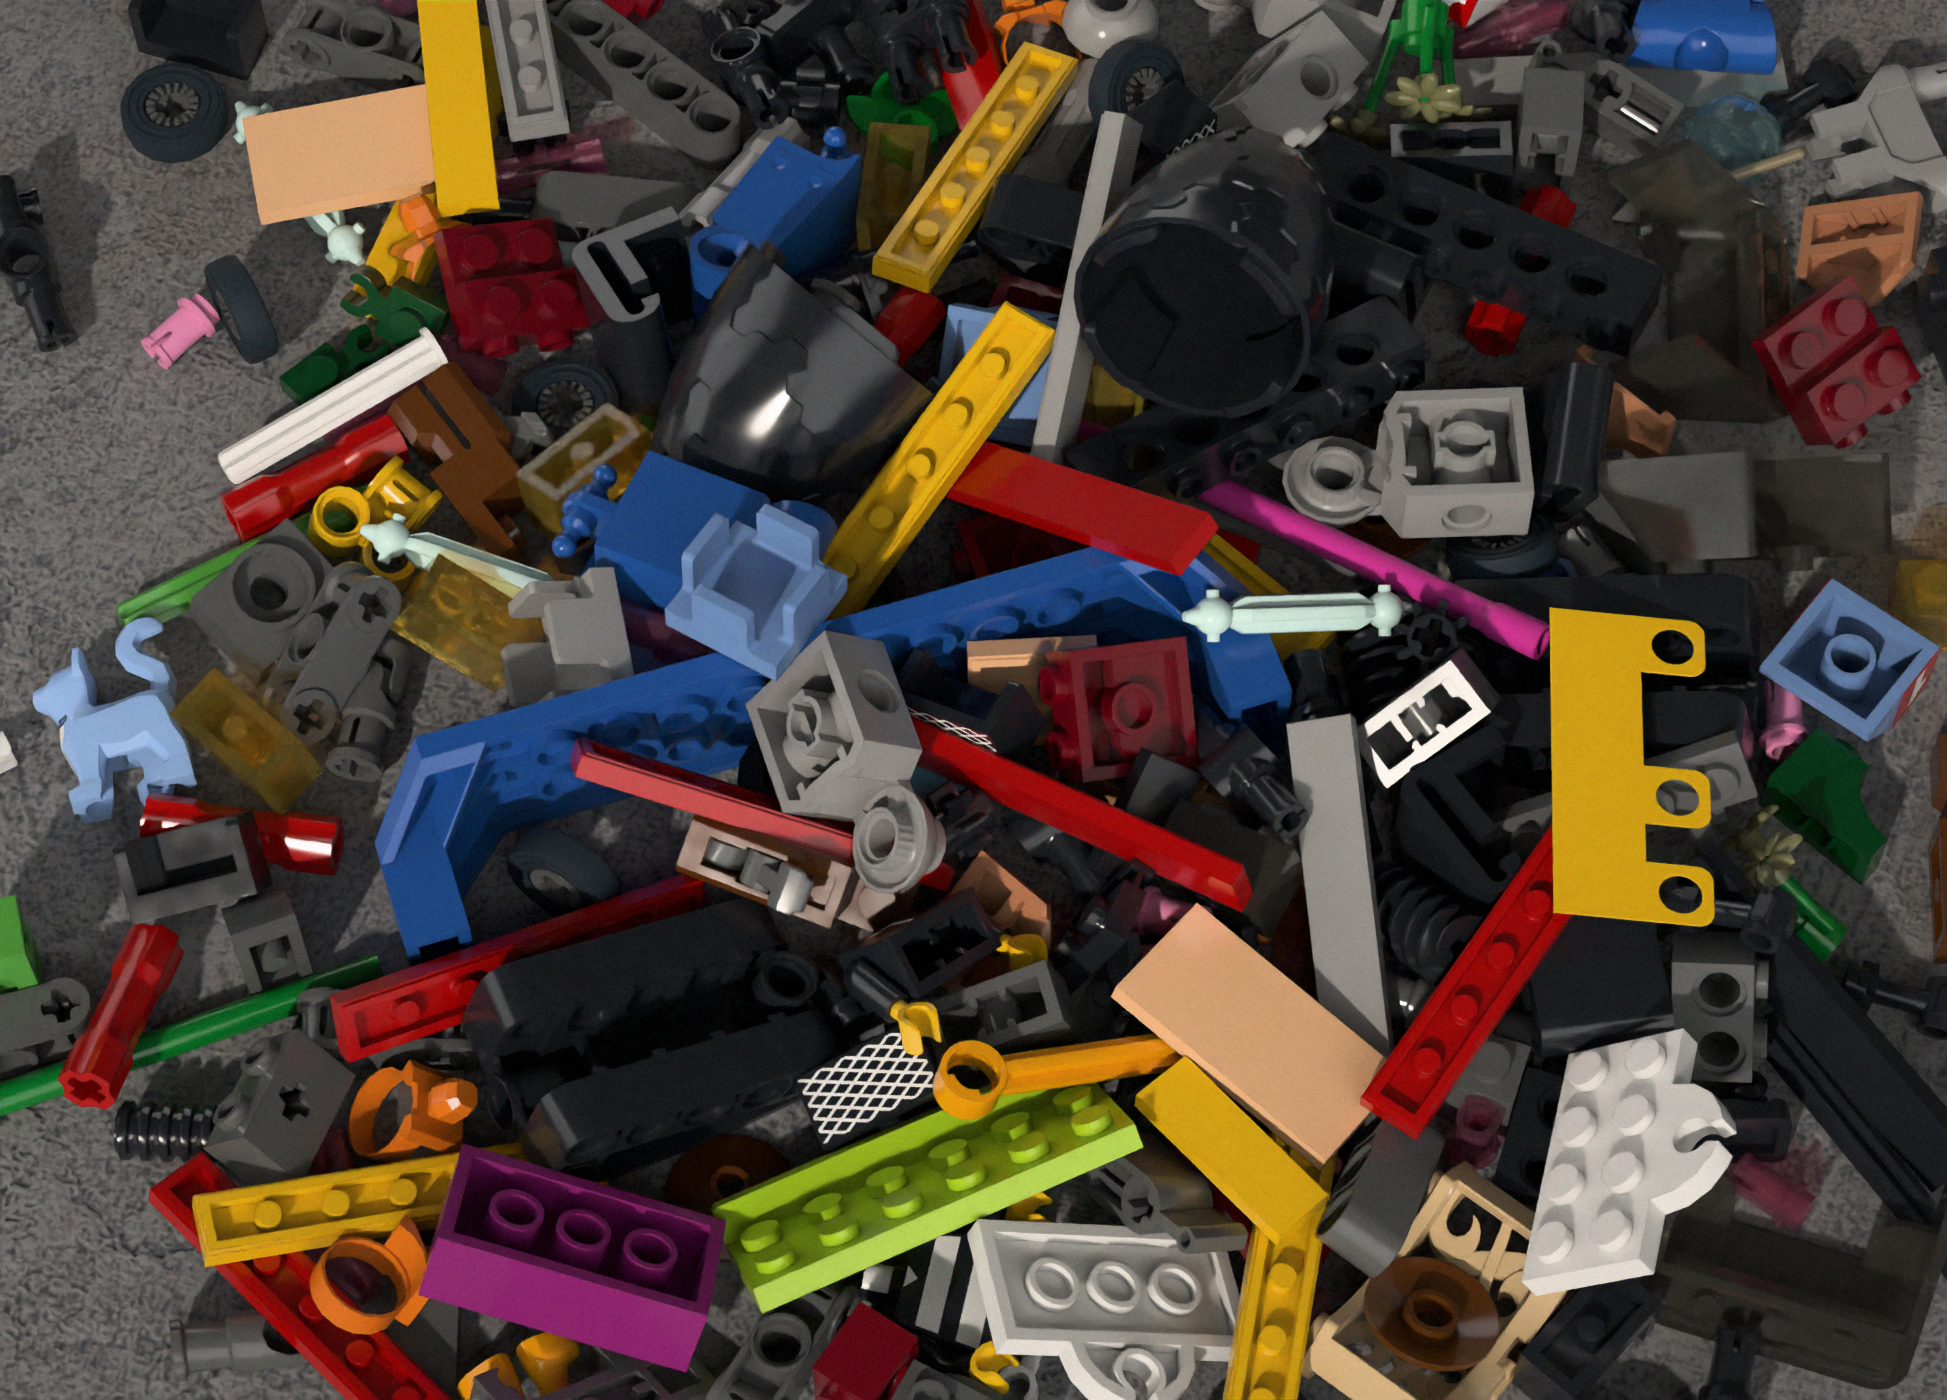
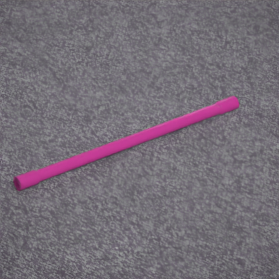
M1083 412L1076 443L1080 444L1114 426ZM1227 480L1203 492L1197 498L1204 503L1378 584H1391V590L1434 610L1437 609V605L1442 599L1449 600L1450 609L1447 616L1455 620L1460 617H1470L1472 622L1468 626L1479 630L1486 638L1533 660H1538L1543 655L1550 642V624L1505 603L1486 599L1232 480Z

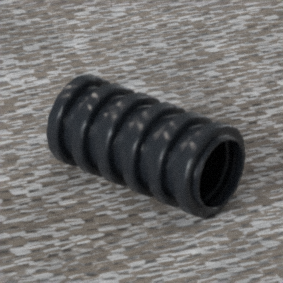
M124 1100L117 1111L115 1119V1151L118 1153L120 1160H131L134 1154H139L141 1161H152L155 1155H159L162 1162H173L175 1156H180L183 1163L188 1162L203 1151L215 1163L217 1159L203 1148L215 1127L212 1119L218 1105H207L205 1111H200L197 1104H186L184 1110H179L177 1103L167 1102L163 1109H158L156 1102L146 1101L142 1108H137L135 1101Z

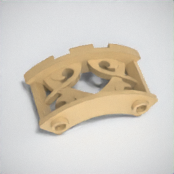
M1463 1161L1446 1173L1438 1169L1432 1174L1420 1204L1422 1208L1415 1217L1408 1236L1395 1259L1412 1256L1419 1257L1429 1243L1436 1257L1434 1259L1445 1261L1464 1270L1475 1278L1488 1293L1494 1281L1503 1282L1499 1289L1497 1301L1509 1298L1514 1301L1517 1309L1509 1316H1499V1335L1489 1355L1480 1363L1467 1369L1459 1370L1462 1379L1458 1383L1451 1384L1445 1382L1440 1376V1371L1436 1370L1430 1374L1427 1380L1424 1372L1430 1369L1416 1366L1401 1359L1387 1349L1371 1330L1366 1320L1363 1306L1364 1293L1371 1279L1368 1278L1360 1289L1333 1315L1330 1316L1323 1312L1311 1324L1306 1343V1350L1308 1352L1304 1357L1301 1375L1309 1380L1315 1374H1318L1352 1400H1499L1513 1381L1521 1347L1524 1343L1527 1346L1542 1331L1543 1327L1577 1293L1579 1288L1536 1296L1521 1282L1527 1254L1506 1250L1512 1229L1530 1241L1535 1213L1475 1172L1477 1168ZM1465 1196L1502 1221L1491 1251H1477L1481 1229L1475 1215H1473L1471 1229L1465 1235L1455 1236L1447 1229V1220ZM1354 1342H1362L1372 1349V1353L1361 1355L1360 1357L1346 1346ZM1392 1362L1394 1370L1385 1375L1376 1369L1384 1367Z

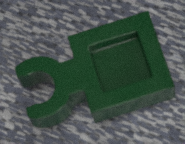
M361 264L351 274L349 280L362 286L366 290L367 296H363L351 289L340 302V306L346 312L358 317L368 315L376 317L379 321L374 334L400 348L420 337L419 329L427 327L438 344H440L451 317L446 298L404 276H401L391 287L387 285L384 276L377 269L369 265Z
M367 324L359 325L347 335L345 347L340 351L336 352L325 342L281 375L279 380L282 391L300 406L391 354V347L384 343L373 352H363L362 350L373 342L371 329Z

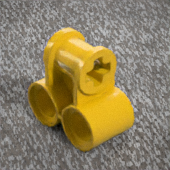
M396 455L380 470L363 494L351 487L344 486L329 488L323 492L317 499L310 516L308 535L314 547L327 556L342 557L356 550L360 554L358 563L367 566L374 575L389 579L401 592L409 584L416 567L404 555H401L399 558L404 568L400 572L391 574L379 570L372 560V555L377 551L373 543L360 534V529L363 524L379 525L384 521L392 520L394 513L406 517L404 525L410 534H415L443 501L445 494L439 489L431 492L403 469L404 460ZM331 511H342L350 516L355 528L346 533L334 532L324 523L323 515Z

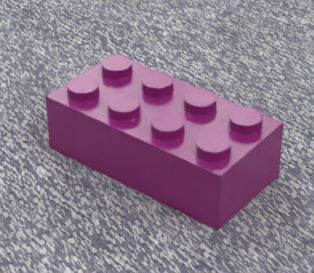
M462 1144L442 1204L418 1295L686 1372L708 1318L726 1220Z

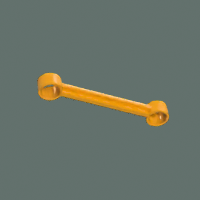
M1155 1033L1000 1055L997 1050L986 1043L967 1040L954 1044L943 1055L933 1080V1094L939 1106L951 1116L963 1120H975L988 1115L995 1108L1000 1096L1164 1073L1183 1057ZM958 1065L976 1067L989 1078L992 1084V1091L985 1095H980L979 1089H969L963 1086L956 1079L955 1074L948 1075L947 1071Z

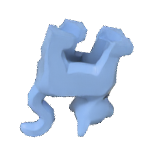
M146 617L132 621L123 627L115 641L117 659L127 672L149 680L151 684L150 690L97 706L98 687L88 669L83 652L77 647L72 649L71 665L53 672L46 685L33 691V705L36 711L49 716L59 726L62 753L79 780V785L69 791V799L74 815H80L83 825L113 818L115 805L113 773L136 767L143 768L144 778L137 785L140 801L144 807L146 798L152 792L174 795L176 784L185 785L187 788L197 786L192 749L180 727L176 702L177 679L168 663L155 656L143 653L140 646L143 640L163 631L164 626L158 619Z

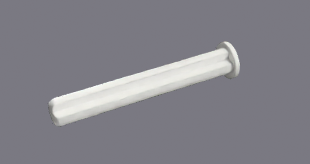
M427 327L419 329L421 336L222 450L218 454V460L224 473L233 484H240L432 373L443 364H447L448 360L435 337Z

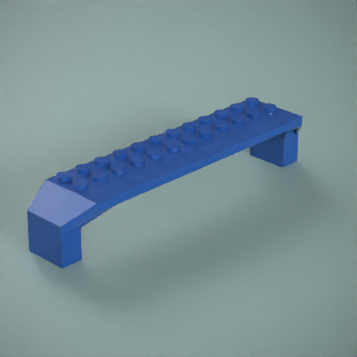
M1094 547L1085 548L822 622L800 651L801 653L824 630L883 641L895 676H897L913 649L919 647L930 652L944 676L968 684L967 641L1096 635L1097 645L1186 636L1192 694L1202 698L1225 723L1234 724L1237 727L1245 723L1274 755L1285 752L1286 724H1288L1292 688L1270 634H1241L1229 627L1220 634V642H1207V634L1201 632L1197 626L1182 620V613L1196 607L1202 599L1206 598V590L1219 589V597L1228 603L1242 595H1253L1250 590L1203 550L1199 552L1183 574L1177 576ZM715 652L415 737L374 842L409 968L474 946L462 901L505 833L635 797V795L574 777L569 757L576 738L584 737L706 776L737 768L747 747L757 738L745 704L772 679L720 652Z

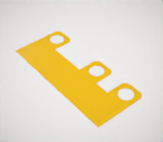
M1549 607L1553 913L1697 927L1707 926L1715 917L1714 880L1712 875L1706 869L1697 866L1646 862L1645 824L1694 829L1703 828L1711 820L1710 782L1699 771L1644 765L1641 672L1695 677L1702 674L1706 667L1704 631L1698 624L1691 621ZM1665 630H1675L1683 633L1693 644L1694 652L1692 657L1682 664H1669L1662 661L1655 655L1652 649V640L1655 635ZM1668 780L1684 781L1696 790L1699 797L1698 807L1688 815L1678 816L1670 814L1657 801L1656 792L1658 787ZM1674 876L1686 877L1692 880L1702 892L1701 905L1690 913H1677L1670 910L1662 903L1659 896V888L1662 882Z

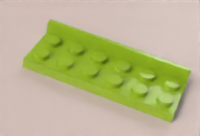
M1097 1082L1000 1096L995 1108L988 1115L975 1120H963L953 1117L938 1106L715 1202L711 1206V1211L714 1217L726 1220L723 1242L734 1268L763 1314L965 1226L977 1219H981L1143 1148V1144L1135 1123L1107 1095ZM992 1084L980 1088V1095L991 1092Z

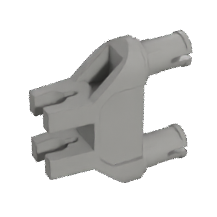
M1947 59L1944 62L1907 69L1904 65L1901 66L1898 63L1882 66L1874 74L1857 101L1811 114L1810 124L1815 133L1807 134L1804 143L1812 161L1850 154L1833 159L1831 169L1835 178L1827 180L1825 186L1832 203L1920 191L1923 196L1922 213L1932 214L1947 211V158L1943 155L1919 105L1927 101L1947 97Z

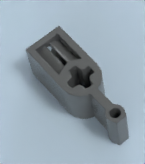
M1543 39L1528 66L1535 68L1559 67L1564 70L1585 71L1583 125L1647 165L1651 162L1686 106L1681 101L1614 61L1599 60L1586 67L1563 53L1559 43L1554 40ZM1600 87L1610 92L1602 102L1592 97Z
M1139 1132L1143 1148L1086 1172L1082 1191L1131 1231L1139 1235L1168 1233L1176 1240L1179 1250L1185 1254L1245 1249L1249 1235L1246 1228L1240 1222H1230L1212 1208V1190L1204 1175L1150 1132Z

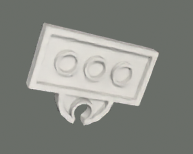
M1684 1028L1568 1055L1521 1282L1536 1296L1654 1274L1665 1215L1690 1206L1711 1190L1728 1168L1733 1156L1719 1141H1706L1696 1150L1692 1151L1695 1144L1707 1135L1718 1134L1726 1138L1737 1134L1736 1123L1727 1108L1712 1092L1696 1084H1690L1698 1043Z
M977 1219L967 1233L996 1354L1059 1356L1069 1380L1088 1400H1136L1135 1390L1126 1381L1122 1370L1131 1371L1144 1381L1148 1391L1146 1400H1178L1188 1388L1196 1369L1195 1361L1229 1362L1240 1295L1227 1251L1185 1254L1179 1250L1176 1240L1168 1233L1139 1235L1131 1231L1127 1226Z

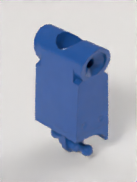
M1639 0L1638 11L1631 31L1635 37L1636 46L1634 53L1625 62L1626 67L1704 70L1771 75L1774 72L1777 56L1776 35L1768 6L1764 4V0Z
M832 126L825 131L823 136L825 146L818 155L777 135L713 214V226H707L697 231L690 239L689 253L694 330L708 308L714 292L725 280L732 266L731 264L748 242L758 248L763 240L767 238L786 257V261L780 267L792 277L798 275L800 277L835 265L861 234V155L855 154L853 156L850 153L849 148L845 145L847 141L846 132L841 127Z
M648 450L618 503L610 501L607 495L608 489L616 483L618 478L616 469L610 464L598 465L594 469L593 479L590 484H583L578 491L568 494L562 506L564 516L561 519L563 530L560 535L553 539L552 550L559 558L566 559L572 557L576 553L579 539L589 536L595 541V550L579 578L591 567H614L621 607L665 621V608L680 591L683 584L682 554L716 512L729 518V529L738 520L757 530L756 514L764 504H769L815 527L819 531V558L821 562L835 538L837 526L835 520L825 510L813 504L785 500L772 503L768 496L762 492Z

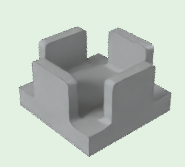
M591 567L577 580L529 582L508 603L510 618H541L546 643H509L501 650L500 654L508 697L512 707L520 708L635 675L614 567Z

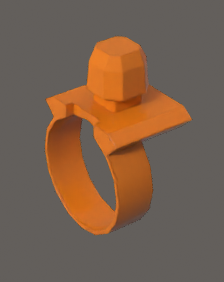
M1001 0L1004 12L1010 13L1002 15L991 31L995 42L999 43L1001 41L999 53L1005 68L1009 64L1005 46L1009 32L1023 24L1038 23L1052 28L1057 23L1062 27L1063 14L1061 13L1067 2L1053 0L1036 7L1035 3L1038 0ZM1075 47L1076 58L1078 59L1079 66V64L1082 61L1084 53L1080 52Z
M416 193L398 203V214L404 231L412 232L413 236L394 244L389 254L408 261L406 278L415 282L417 263L424 253V249L434 242L433 236L441 229L465 227L472 224L453 219H446L437 223L436 220L441 216L433 201L424 193Z
M411 1059L408 1060L403 1071L394 1067L380 1069L368 1077L357 1092L351 1106L348 1120L349 1142L355 1153L382 1164L405 1161L414 1154L420 1145L444 1154L460 1152L462 1147L463 1119L477 1107L478 1090L471 1082ZM404 1081L412 1089L413 1103L411 1113L405 1115L399 1131L391 1142L376 1152L373 1140L375 1117L382 1101L390 1090Z
M407 1215L402 1217L383 1244L365 1237L349 1236L337 1240L324 1252L312 1270L309 1281L312 1299L323 1316L335 1326L353 1334L371 1335L383 1331L395 1319L408 1327L429 1300V1298L419 1296L418 1293L431 1246H424L415 1222ZM338 1256L355 1257L371 1264L381 1274L389 1275L396 1287L398 1297L394 1311L383 1315L366 1314L348 1306L335 1294L327 1281L326 1260Z

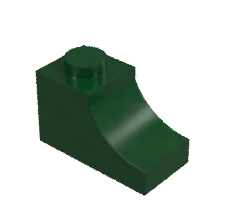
M1818 727L1769 776L1760 806L1764 808L1770 804L1778 805L1780 808L1772 815L1792 832L1801 834L1806 843L1858 884L1862 885L1877 870L1888 838L1875 827L1868 817L1861 800L1860 791L1869 765L1862 760L1858 751L1850 743L1843 739L1833 738L1822 728Z

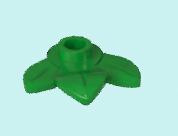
M887 70L874 84L870 97L848 95L846 97V110L851 123L861 133L879 141L883 150L890 158L907 166H922L932 161L938 151L939 140L951 135L958 124L946 89L929 93L926 98L922 97L919 99L920 102L917 104L902 105L896 102L893 97Z

